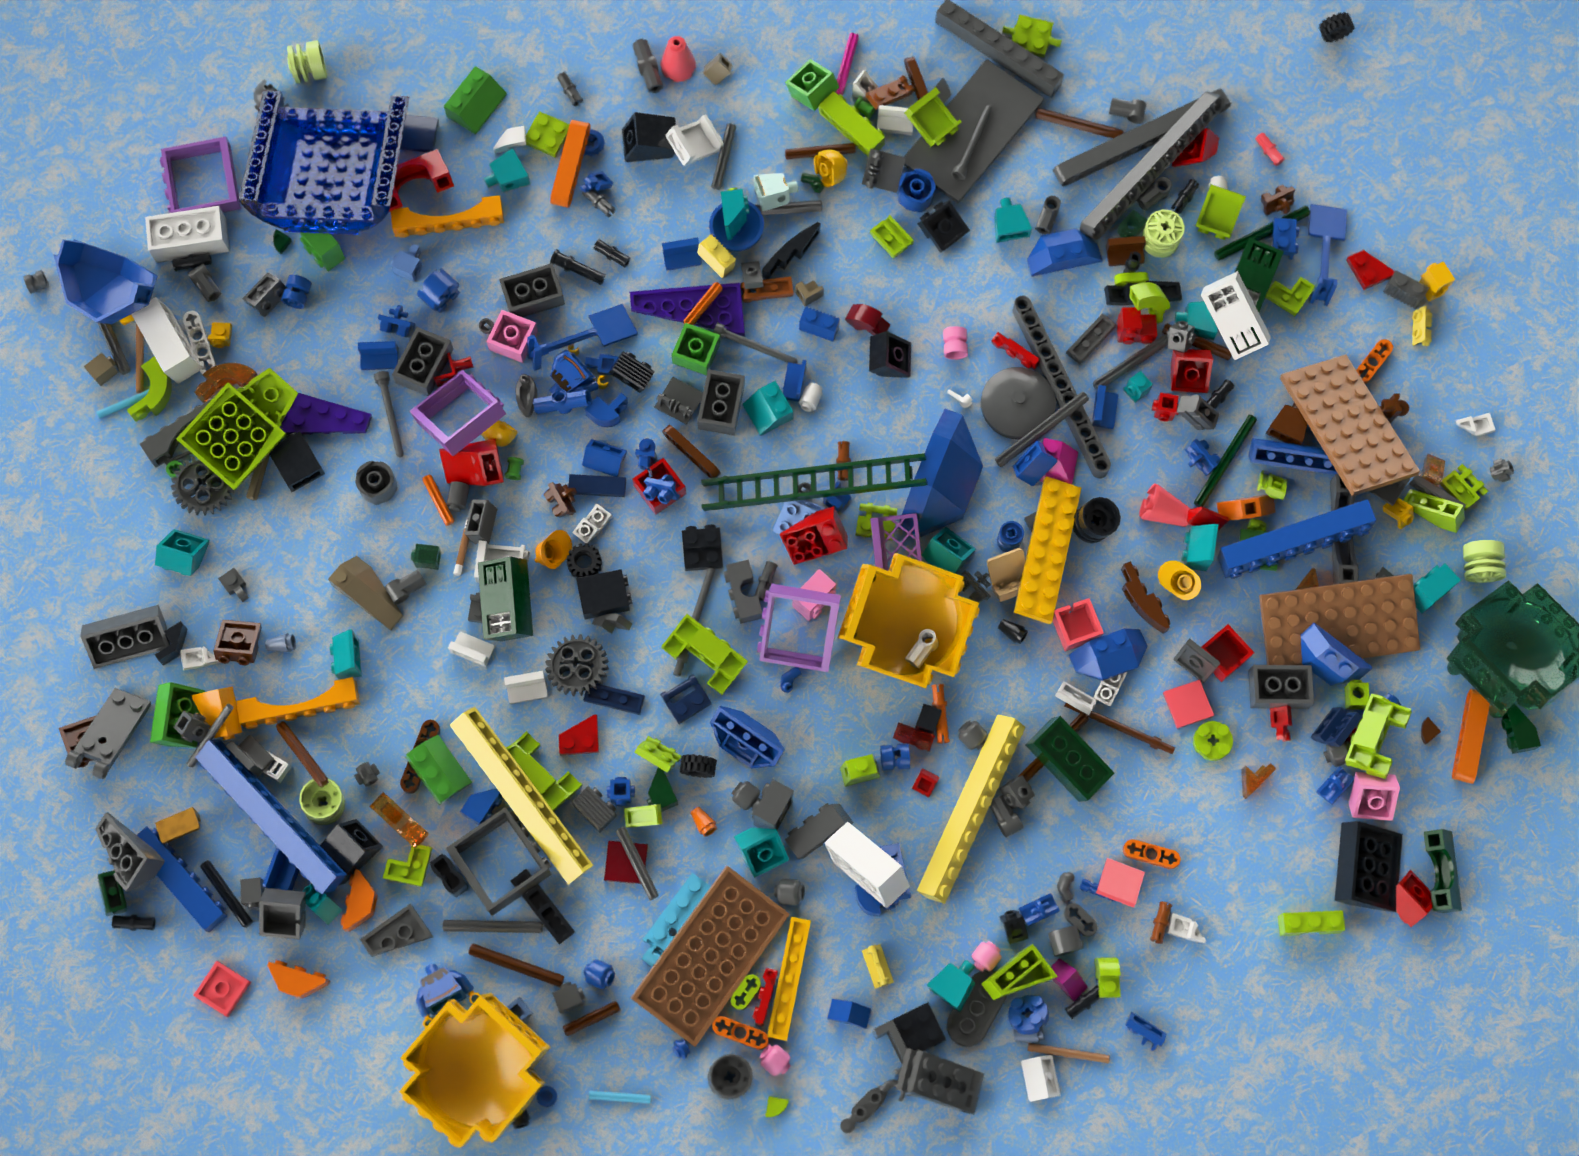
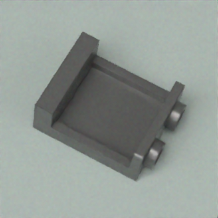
M888 1021L874 1028L873 1034L876 1039L886 1034L888 1035L902 1064L906 1046L894 1021ZM901 1067L893 1071L894 1077L900 1075Z

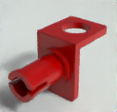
M450 352L447 353L452 372L435 377L437 387L445 384L459 371L474 368L471 356L454 361L451 358Z

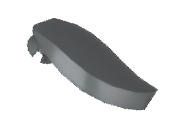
M522 374L516 385V401L521 413L525 417H530L534 411L533 400L537 398V388L530 376Z

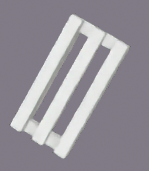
M1064 681L1055 695L1087 715L1091 713L1097 702L1093 697Z

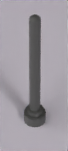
M990 105L985 107L960 164L955 166L951 173L957 180L962 181L966 178L968 173L967 164L992 111Z
M717 322L713 333L719 334L720 338H728L786 363L797 364L796 358L726 330L727 328L723 324Z
M387 371L377 372L374 374L375 383L381 388L396 456L402 457L404 453L388 389L389 373Z

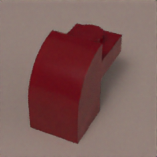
M853 304L845 318V321L856 330H867L873 336L888 331L891 325L881 317L883 313L865 304Z

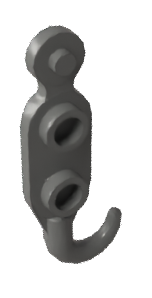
M889 1080L883 1085L871 1089L854 1105L851 1117L842 1120L840 1124L841 1130L844 1133H851L854 1130L855 1123L866 1121L883 1104L888 1091L892 1087H897L898 1080ZM900 1091L901 1094L898 1099L900 1102L904 1099L906 1094L902 1091Z

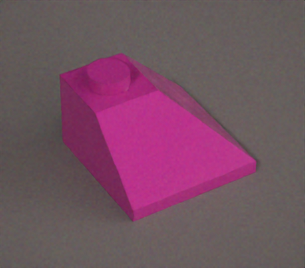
M1044 438L1042 443L1046 453L1055 457L1057 463L1039 481L1043 482L1044 478L1048 476L1072 484L1078 451L1062 441Z

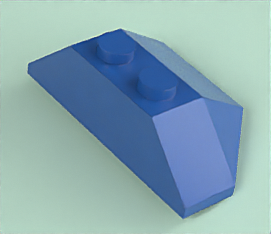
M1077 228L1041 235L1027 258L1031 276L1102 262L1098 244Z
M1313 623L1301 634L1302 665H1312V672L1330 686L1349 683L1352 680H1360L1372 669L1370 664L1316 623Z
M1124 628L1086 642L1070 653L1069 658L1076 673L1103 681L1138 668L1148 645L1140 629Z
M719 706L710 721L719 747L751 769L775 766L785 751L775 733L742 711Z

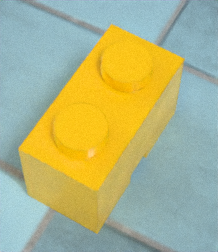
M1444 261L1439 264L1433 263L1426 268L1427 271L1421 275L1419 282L1429 287L1425 294L1428 302L1443 296L1449 289L1448 287L1455 281Z

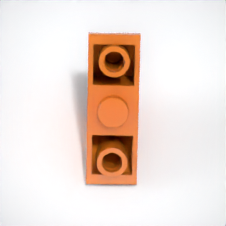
M1268 495L1216 502L1218 513L1228 517L1229 520L1248 519L1276 513L1274 499Z
M355 869V873L351 874L349 885L352 887L350 894H347L345 899L347 910L346 914H343L341 918L342 929L346 932H351L374 916L378 898L377 893L367 878L358 869Z
M276 960L275 963L268 962L267 965L279 991L303 999L328 986L330 983L328 979H325V974L314 971L312 975L306 973L307 969L296 965L292 969L287 967L288 963Z

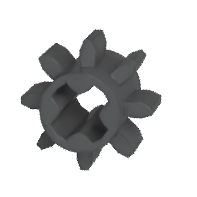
M1502 458L1493 461L1494 465L1490 467L1493 479L1499 480L1502 483L1511 480L1510 475L1514 474L1511 462L1509 460L1505 461Z
M365 762L356 768L357 774L354 777L359 785L364 783L365 787L378 781L376 775L380 774L375 764L370 765L369 762Z

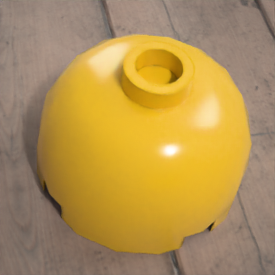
M828 149L818 152L819 154L814 157V169L816 174H820L823 185L831 187L842 182L847 174V160L835 150Z
M498 420L484 431L481 436L485 441L496 439L497 446L505 447L514 440L518 432L509 424Z

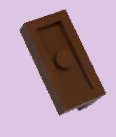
M1145 236L1108 239L1106 244L1108 266L1125 265L1130 253L1133 254L1134 251L1141 254L1139 262L1144 264L1143 248L1146 243Z

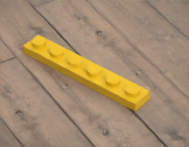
M791 917L767 1034L768 1038L787 1041L811 920Z

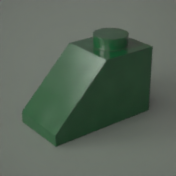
M658 767L648 791L650 799L646 801L648 805L661 804V812L677 806L678 801L664 770Z

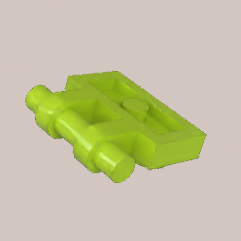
M1461 464L1457 468L1461 475L1454 470L1442 479L1439 484L1448 494L1466 504L1464 507V511H1466L1481 498L1476 493L1477 491L1482 496L1489 491L1484 487L1485 484L1472 474L1473 471L1470 468L1467 469L1464 464ZM1464 479H1467L1473 487L1471 488Z
M869 502L868 504L860 503L859 511H865L866 516L858 515L855 535L872 538L870 518H874L871 517L872 513L883 514V517H888L889 515L897 516V508H890L889 505L884 507L876 506ZM891 520L883 521L884 530L890 534L895 528V523Z
M650 736L639 744L634 752L667 773L681 759V755L676 753L675 749L666 747L661 744L659 739H653Z

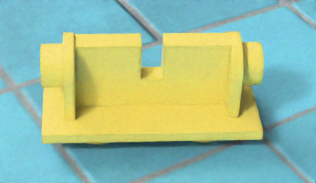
M1423 306L1413 311V346L1422 343L1423 346H1429L1432 342L1431 330L1426 329V327H1432V313L1427 309V306Z
M881 944L872 945L862 950L874 988L877 989L894 983Z

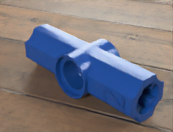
M560 389L551 396L535 398L533 405L536 414L558 411L560 414H567L573 408L591 405L592 399L588 389L569 393Z

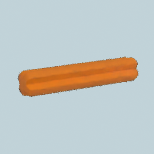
M718 282L713 283L684 319V324L694 325L722 291L721 284Z
M430 474L422 478L423 483L445 525L453 524L455 520L433 477Z

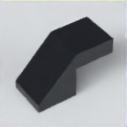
M181 621L164 631L171 645L155 654L163 666L180 656V650L183 648L188 630Z

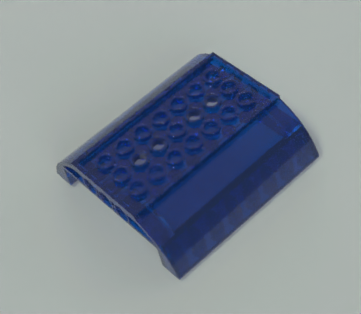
M263 91L238 199L239 202L253 216L269 225L284 229V232L359 235V232L378 225L387 216L391 206L409 96H391L388 111L285 107L281 91ZM329 201V203L326 205L322 204L323 202Z

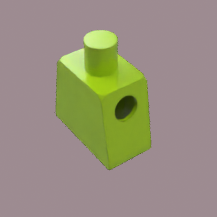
M873 754L847 760L840 767L845 787L881 778L877 761Z

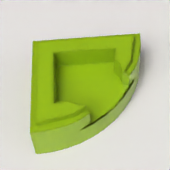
M1251 518L1247 524L1248 530L1266 531L1267 524L1258 519Z
M769 1096L765 1117L771 1118L781 1114L787 1107L789 1100Z

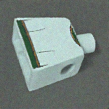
M782 173L754 175V190L762 212L788 204L790 202L789 193L798 192L797 181L787 183Z

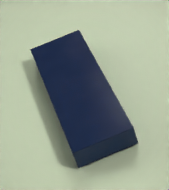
M569 474L568 487L576 489L577 493L575 495L625 497L626 477Z
M596 684L597 689L591 687L590 694L585 691L584 702L640 715L645 695Z

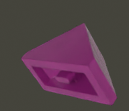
M1061 958L1051 966L1058 976L1052 980L1073 1002L1088 988L1078 971Z

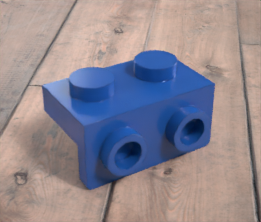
M1274 218L1272 247L1284 251L1283 255H1289L1288 259L1292 260L1294 255L1298 254L1299 243H1296V237L1299 236V226H1296L1297 219Z

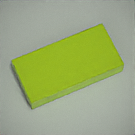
M661 804L624 808L626 828L663 824Z

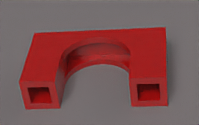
M438 149L370 175L375 191L386 213L403 207L398 191L402 185L413 179L424 178L430 180L437 193L454 187L450 173Z

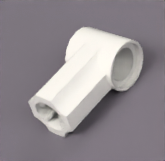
M925 629L920 632L918 641L905 657V660L910 665L919 669L930 653L938 648L939 642L935 632L931 629ZM933 638L930 643H925L926 639Z

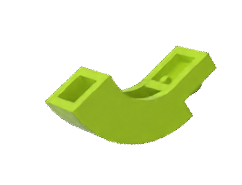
M1150 282L1130 286L1129 298L1136 309L1139 311L1148 308L1149 314H1156L1157 324L1163 322V314L1171 306L1161 288L1157 284Z

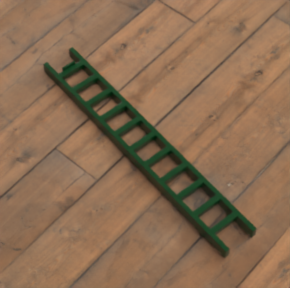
M921 453L701 480L703 486H719V502L702 504V509L710 511L927 486L926 478L912 480L913 468L910 466V462L926 460V455ZM904 463L905 481L892 482L891 464ZM885 465L886 483L873 484L872 467ZM867 467V485L854 487L853 469ZM848 470V487L835 489V471ZM829 472L830 490L817 491L816 473ZM811 474V492L799 493L798 475ZM792 476L793 494L780 495L779 478ZM773 478L774 496L761 497V480ZM755 481V498L743 500V482ZM737 483V500L725 501L724 484Z

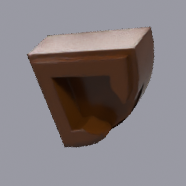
M1429 717L1421 725V739L1426 745L1441 732Z

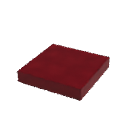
M608 841L604 881L641 884L621 842ZM634 843L646 868L648 844Z

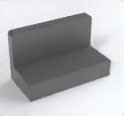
M248 735L239 746L233 741L226 745L237 759L256 776H259L274 760L251 735Z

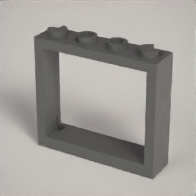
M506 807L446 848L491 916L552 875L549 870L552 866L546 857L541 859L538 854L541 850L534 841L530 843L527 838L530 834L524 826L521 828L516 823L519 821L514 811L509 813ZM508 821L541 870L492 903L460 853Z

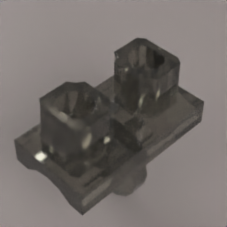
M966 570L961 574L964 576L962 591L965 592L970 586L976 590L969 596L970 600L980 603L991 597L981 586L983 584L988 588L991 585L987 581L989 578L988 573L982 575L977 571L974 575L978 580Z

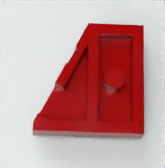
M1365 250L1348 256L1346 259L1363 290L1390 279L1395 272Z
M597 714L559 734L560 755L599 753Z

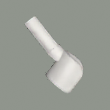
M948 390L947 393L957 399L963 408H967L972 404V398L968 394L961 397L952 390Z

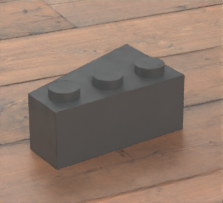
M826 803L819 809L820 813L815 817L811 815L803 821L804 825L799 829L795 827L788 832L789 837L785 841L798 859L805 858L822 846L846 822L854 823L840 804L829 805Z

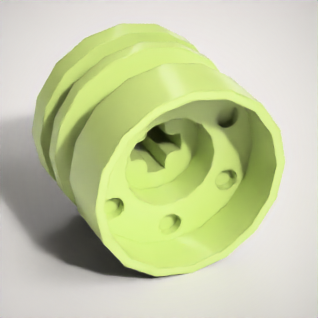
M318 40L306 42V51L304 52L300 44H296L297 53H295L292 45L287 46L288 65L296 84L301 83V75H303L304 81L308 82V73H312L315 80L327 78L326 66Z
M1164 209L1151 214L1142 233V236H1145L1146 242L1144 250L1158 258L1169 257L1175 253L1184 234L1185 226L1182 218L1177 213Z
M1479 540L1465 544L1463 546V559L1468 562L1464 565V570L1466 571L1464 573L1465 580L1475 583H1488L1504 579L1506 577V564L1500 561L1505 558L1504 543L1495 540Z
M312 779L303 786L300 792L299 802L303 812L311 822L318 825H329L336 822L345 810L343 794L339 786L331 779H328L329 783L324 787H319L315 780ZM321 801H322V802H325V801H326V802H327V805H326V806H325V805H322V806H321V805H320V802H321Z

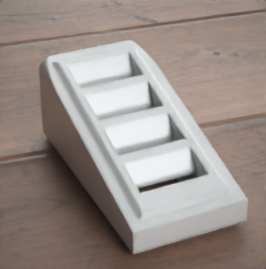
M268 752L276 762L270 771L267 770L270 766L269 764L263 773L281 783L292 766ZM278 765H282L280 769L277 771V773L274 774L273 772L278 767Z

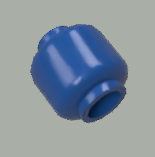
M594 960L584 968L585 981L591 986L605 989L611 986L614 981L615 972L613 967L606 962Z

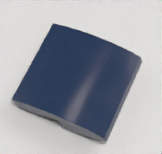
M402 115L396 148L419 152L433 151L436 143L435 135L439 125L438 118Z
M1342 707L1332 708L1311 735V738L1322 744L1341 747L1362 719V716L1358 712H1347Z

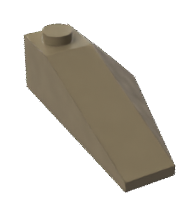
M358 556L340 564L328 578L334 588L389 630H392L403 617L371 566Z

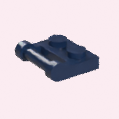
M694 674L670 691H664L660 694L678 724L712 704ZM693 685L695 688L693 692L672 703L671 698Z

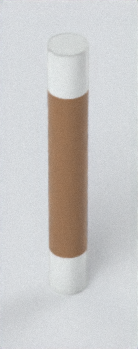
M466 526L464 527L453 573L457 576H461L469 538L464 534Z

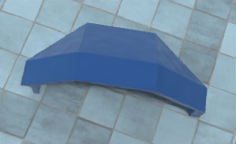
M62 239L58 255L53 254L66 304L93 321L105 324H113L149 305L158 275L125 256L75 239L73 241Z
M946 408L926 448V460L921 461L914 480L926 478L928 485L911 487L902 515L917 513L919 537H923L964 518L983 468L963 415ZM907 518L901 524L908 532L914 526L913 518Z

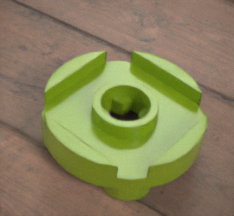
M1209 721L1200 725L1194 733L1193 746L1195 751L1203 756L1202 758L1209 761H1217L1224 758L1230 752L1233 746V737L1227 725L1216 721ZM1211 736H1214L1215 739L1218 740V742L1215 743V746H1212V743L1208 742V739H1210Z

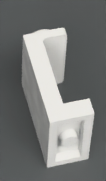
M706 114L698 121L679 128L678 125L671 127L665 135L683 166L718 153L724 145L722 138L718 135Z
M479 540L474 572L475 581L479 583L478 562L509 556L526 559L528 562L529 551L526 550L525 545H521V547L489 545L487 541Z

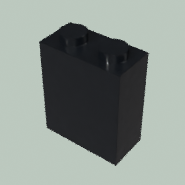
M300 431L288 435L285 440L279 442L269 453L291 492L325 474Z
M622 569L576 578L585 620L607 614L630 611L629 604L633 603L631 594L626 593L625 586H629L627 575H623Z

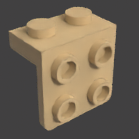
M1021 548L987 560L991 587L1000 602L1018 595L1025 564L1024 552Z

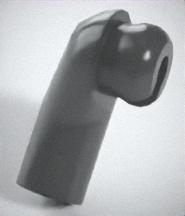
M1071 872L1063 873L1057 884V889L1064 903L1073 899L1069 891L1070 884L1074 881V875Z

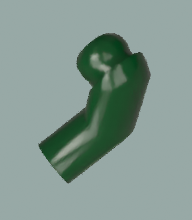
M802 173L801 182L809 183L816 193L823 191L824 185L819 176Z

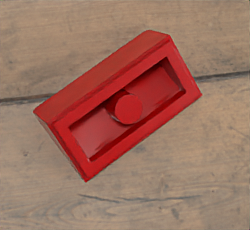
M1202 506L1188 510L1187 523L1192 526L1219 524V531L1229 521L1228 517Z

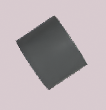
M1076 925L1048 933L1054 957L1083 949Z

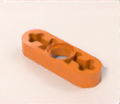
M1380 340L1356 369L1359 375L1365 369L1368 370L1365 377L1362 378L1365 384L1369 382L1393 351V344L1389 340ZM1385 346L1386 350L1379 355L1378 352ZM1375 358L1378 361V365H1370L1368 359Z
M1135 839L1128 840L1123 845V853L1127 858L1166 869L1176 868L1181 860L1179 853L1174 850ZM1134 844L1135 849L1141 850L1142 846L1145 848L1142 851V857H1140L1141 852L1135 851L1131 854L1130 849H1127V847ZM1148 849L1155 850L1157 853L1156 859H1149L1146 856V851ZM1161 852H1164V854L1162 855L1163 857H1169L1170 855H1173V859L1176 860V862H1173L1171 865L1169 864V860L1162 859L1161 862H1159Z
M724 1016L717 1017L712 1023L713 1031L719 1036L757 1050H762L768 1045L769 1039L767 1034L759 1029ZM723 1020L728 1027L731 1026V1023L735 1024L731 1030V1036L727 1035L729 1030L722 1029L721 1032L718 1031L716 1023H720ZM738 1027H743L746 1030V1036L743 1039H738L734 1035ZM749 1031H754L752 1036L758 1037L759 1034L763 1035L765 1043L757 1046L756 1041L750 1039V1043L746 1042L749 1038Z

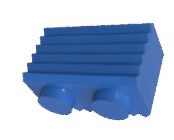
M806 306L799 321V330L834 342L839 330L840 319L839 317L829 316L825 312L815 311V309Z

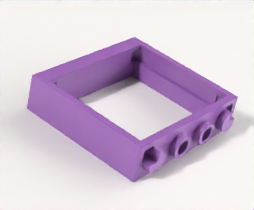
M226 136L161 149L162 157L159 160L161 166L164 167L162 178L164 183L167 184V188L164 190L166 198L170 202V205H167L169 213L219 206L223 213L241 209L231 146ZM221 152L229 199L179 209L172 161Z
M463 370L409 411L417 424L452 456L506 415L502 408L504 404L498 397L495 398L489 389L486 390L480 381L477 382L472 374L468 375ZM469 388L488 407L448 437L429 419Z
M771 584L770 591L766 590L764 602H768L767 608H763L762 619H765V624L761 625L759 636L763 637L762 642H758L757 652L760 653L759 661L828 672L841 595ZM775 597L831 606L823 657L768 648Z

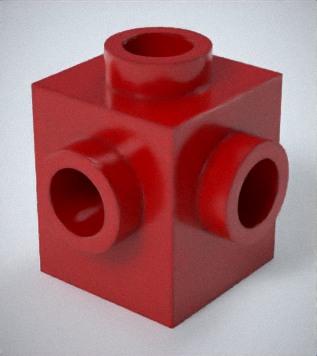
M1160 392L1157 400H1153L1152 411H1155L1154 418H1158L1163 422L1172 421L1174 416L1179 414L1177 412L1179 396Z

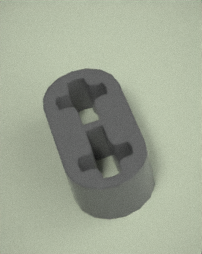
M1073 903L1065 908L1064 917L1072 926H1077L1081 935L1090 937L1096 933L1098 927L1096 921L1080 905ZM1069 909H1077L1078 912L1076 914L1080 918V920L1075 916L1071 918L1069 916ZM1081 921H1083L1085 924L1091 923L1092 932L1089 930L1085 932L1083 930L1085 926Z

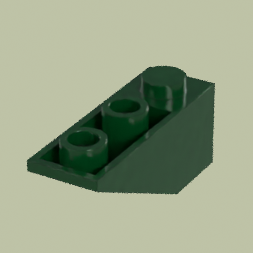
M1506 693L1497 697L1496 707L1501 713V725L1506 730L1508 737L1506 742L1512 754L1539 748L1541 743L1534 724Z

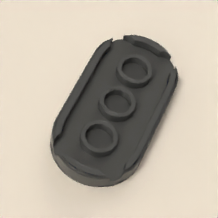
M985 970L974 974L971 978L974 980L975 986L961 1012L954 1008L951 1011L946 1027L949 1037L956 1044L970 1047L982 1041L1005 1002L1007 996L993 1000L981 984L995 971Z

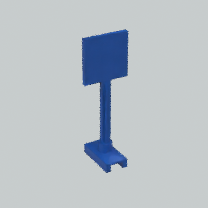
M1316 204L1310 205L1308 235L1323 239L1321 272L1310 295L1309 303L1311 304L1314 303V300L1324 301V306H1328L1337 287L1338 280L1328 278L1331 239L1345 241L1347 209Z
M620 304L589 315L594 328L548 344L539 345L535 335L527 337L528 359L533 358L534 371L541 369L542 356L579 341L598 336L603 347L638 335L624 305Z

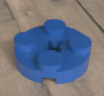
M1025 995L1020 998L1016 997L1011 1001V1006L1008 1010V1020L1018 1033L1030 1035L1040 1031L1039 1028L1043 1024L1046 1025L1049 1020V1010L1040 996ZM1027 1012L1033 1013L1029 1015V1018H1026L1025 1016Z

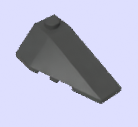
M106 812L95 829L102 847L106 848L108 852V862L114 867L115 873L113 875L115 880L125 891L130 892L155 878L165 860L140 837L110 813Z

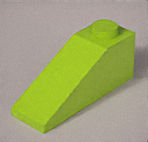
M1412 489L1408 491L1403 499L1413 506L1414 513L1439 528L1457 533L1465 520L1464 505Z

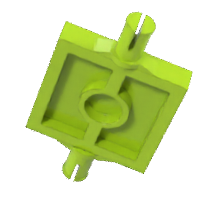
M1020 14L1014 28L1003 26L1002 33L1012 35V41L1035 56L1045 58L1046 50L1050 45L1060 47L1062 42L1060 39L1052 38L1053 22Z

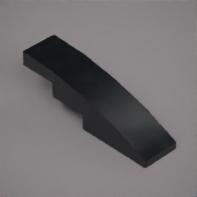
M817 222L785 243L763 267L762 277L770 279L778 266L785 270L794 256L801 260L820 233L821 224Z
M1146 281L1157 284L1169 302L1182 300L1180 282ZM1126 283L1124 286L1107 285L1104 288L1106 304L1134 305L1129 298L1130 286L1139 283Z
M525 869L514 877L511 883L516 888L532 875ZM539 884L522 895L559 945L575 933Z

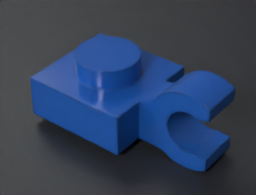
M603 171L590 173L587 178H584L583 181L586 184L580 186L584 193L589 192L593 188L601 191L610 189L613 182Z
M599 354V359L586 357L585 366L587 368H597V374L611 375L609 371L618 356Z

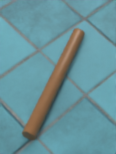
M136 324V393L144 392V370L141 367L144 364V336Z
M1033 1043L1028 1044V1051L1108 1064L1110 1060V1055Z

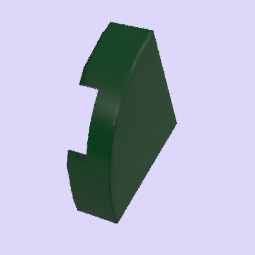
M276 229L273 234V244L277 252L282 254L292 242V239Z

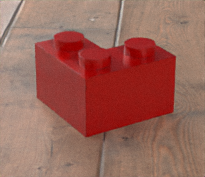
M1136 307L1121 308L1116 321L1118 343L1129 345L1134 342H1142V344L1154 342L1158 335L1156 314H1141V310L1138 311Z

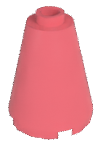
M674 36L669 39L660 63L663 75L667 79H673L675 82H682L691 78L696 69L695 58L685 40L680 36Z
M1154 483L1147 491L1150 495L1142 501L1139 511L1140 518L1181 527L1190 525L1187 523L1188 510L1191 508L1163 487Z

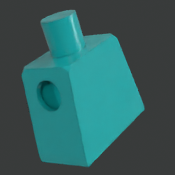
M513 148L491 162L489 167L492 174L483 178L488 188L498 184L502 192L530 184L529 175Z
M1010 198L1001 199V207L996 209L994 215L996 243L1030 237L1032 227L1022 205H1012Z
M1204 301L1190 302L1185 312H1175V323L1179 321L1187 322L1189 325L1195 326L1194 333L1197 336L1210 340L1215 339L1218 327Z
M967 960L959 968L949 963L927 984V987L958 1012H961L975 986L974 980L969 977L975 966Z

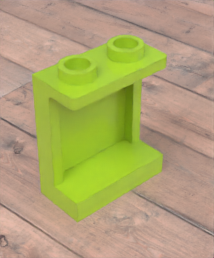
M936 87L904 112L930 147L935 144L937 146L942 144L946 140L945 136L949 133L951 136L960 129L958 126L962 123L960 119L957 121L939 99L938 95L940 92Z
M1211 184L1195 227H1198V231L1204 234H1208L1209 231L1216 233L1215 237L1226 240V237L1231 238L1246 196Z

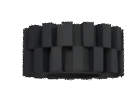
M1340 12L1337 15L1333 14L1332 17H1327V20H1323L1319 25V30L1325 42H1333L1334 40L1336 42L1340 38L1344 39V36H1348L1354 30L1352 19L1349 13L1346 12L1342 14Z
M580 543L579 547L575 545L573 550L569 551L567 566L572 576L580 578L598 574V571H601L602 559L595 546H589L588 543H585V545ZM583 555L589 556L592 559L591 565L587 568L579 567L577 565L579 557Z
M683 755L681 756L680 773L699 778L715 777L717 760L709 756Z

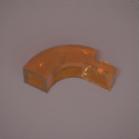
M239 363L219 364L202 374L206 381L200 383L194 393L201 402L205 403L228 382L231 385L238 383L243 388L257 376V373L252 368Z
M384 792L369 806L415 849L429 835L423 827Z

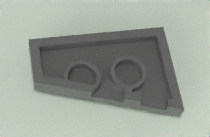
M409 904L362 937L360 941L373 957L432 938L433 935L413 906Z

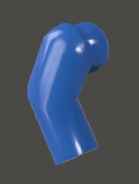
M794 667L781 676L780 688L783 692L789 693L792 691L793 679L802 674L798 667Z

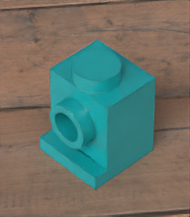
M1140 370L1129 379L1123 390L1136 403L1149 393L1153 384Z

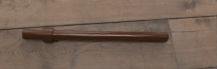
M1068 703L1064 705V707L1075 712L1084 713ZM1091 711L1089 715L1084 713L1093 720L1150 744L1151 748L1156 750L1159 748L1170 754H1173L1175 747L1162 742V739L1156 736L1146 735L1095 711Z

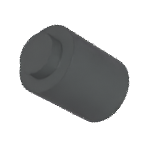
M457 481L451 482L446 504L450 507V510L460 512L462 509H465L470 488L468 484Z

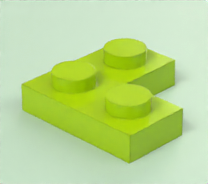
M1300 276L1290 290L1275 280L1265 298L1293 316H1296L1311 295L1315 285Z
M412 843L407 862L387 859L383 879L423 887L433 848Z

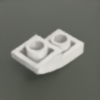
M596 504L572 533L583 542L589 544L613 515L599 504Z
M1128 672L1103 681L1101 680L1093 698L1111 706Z

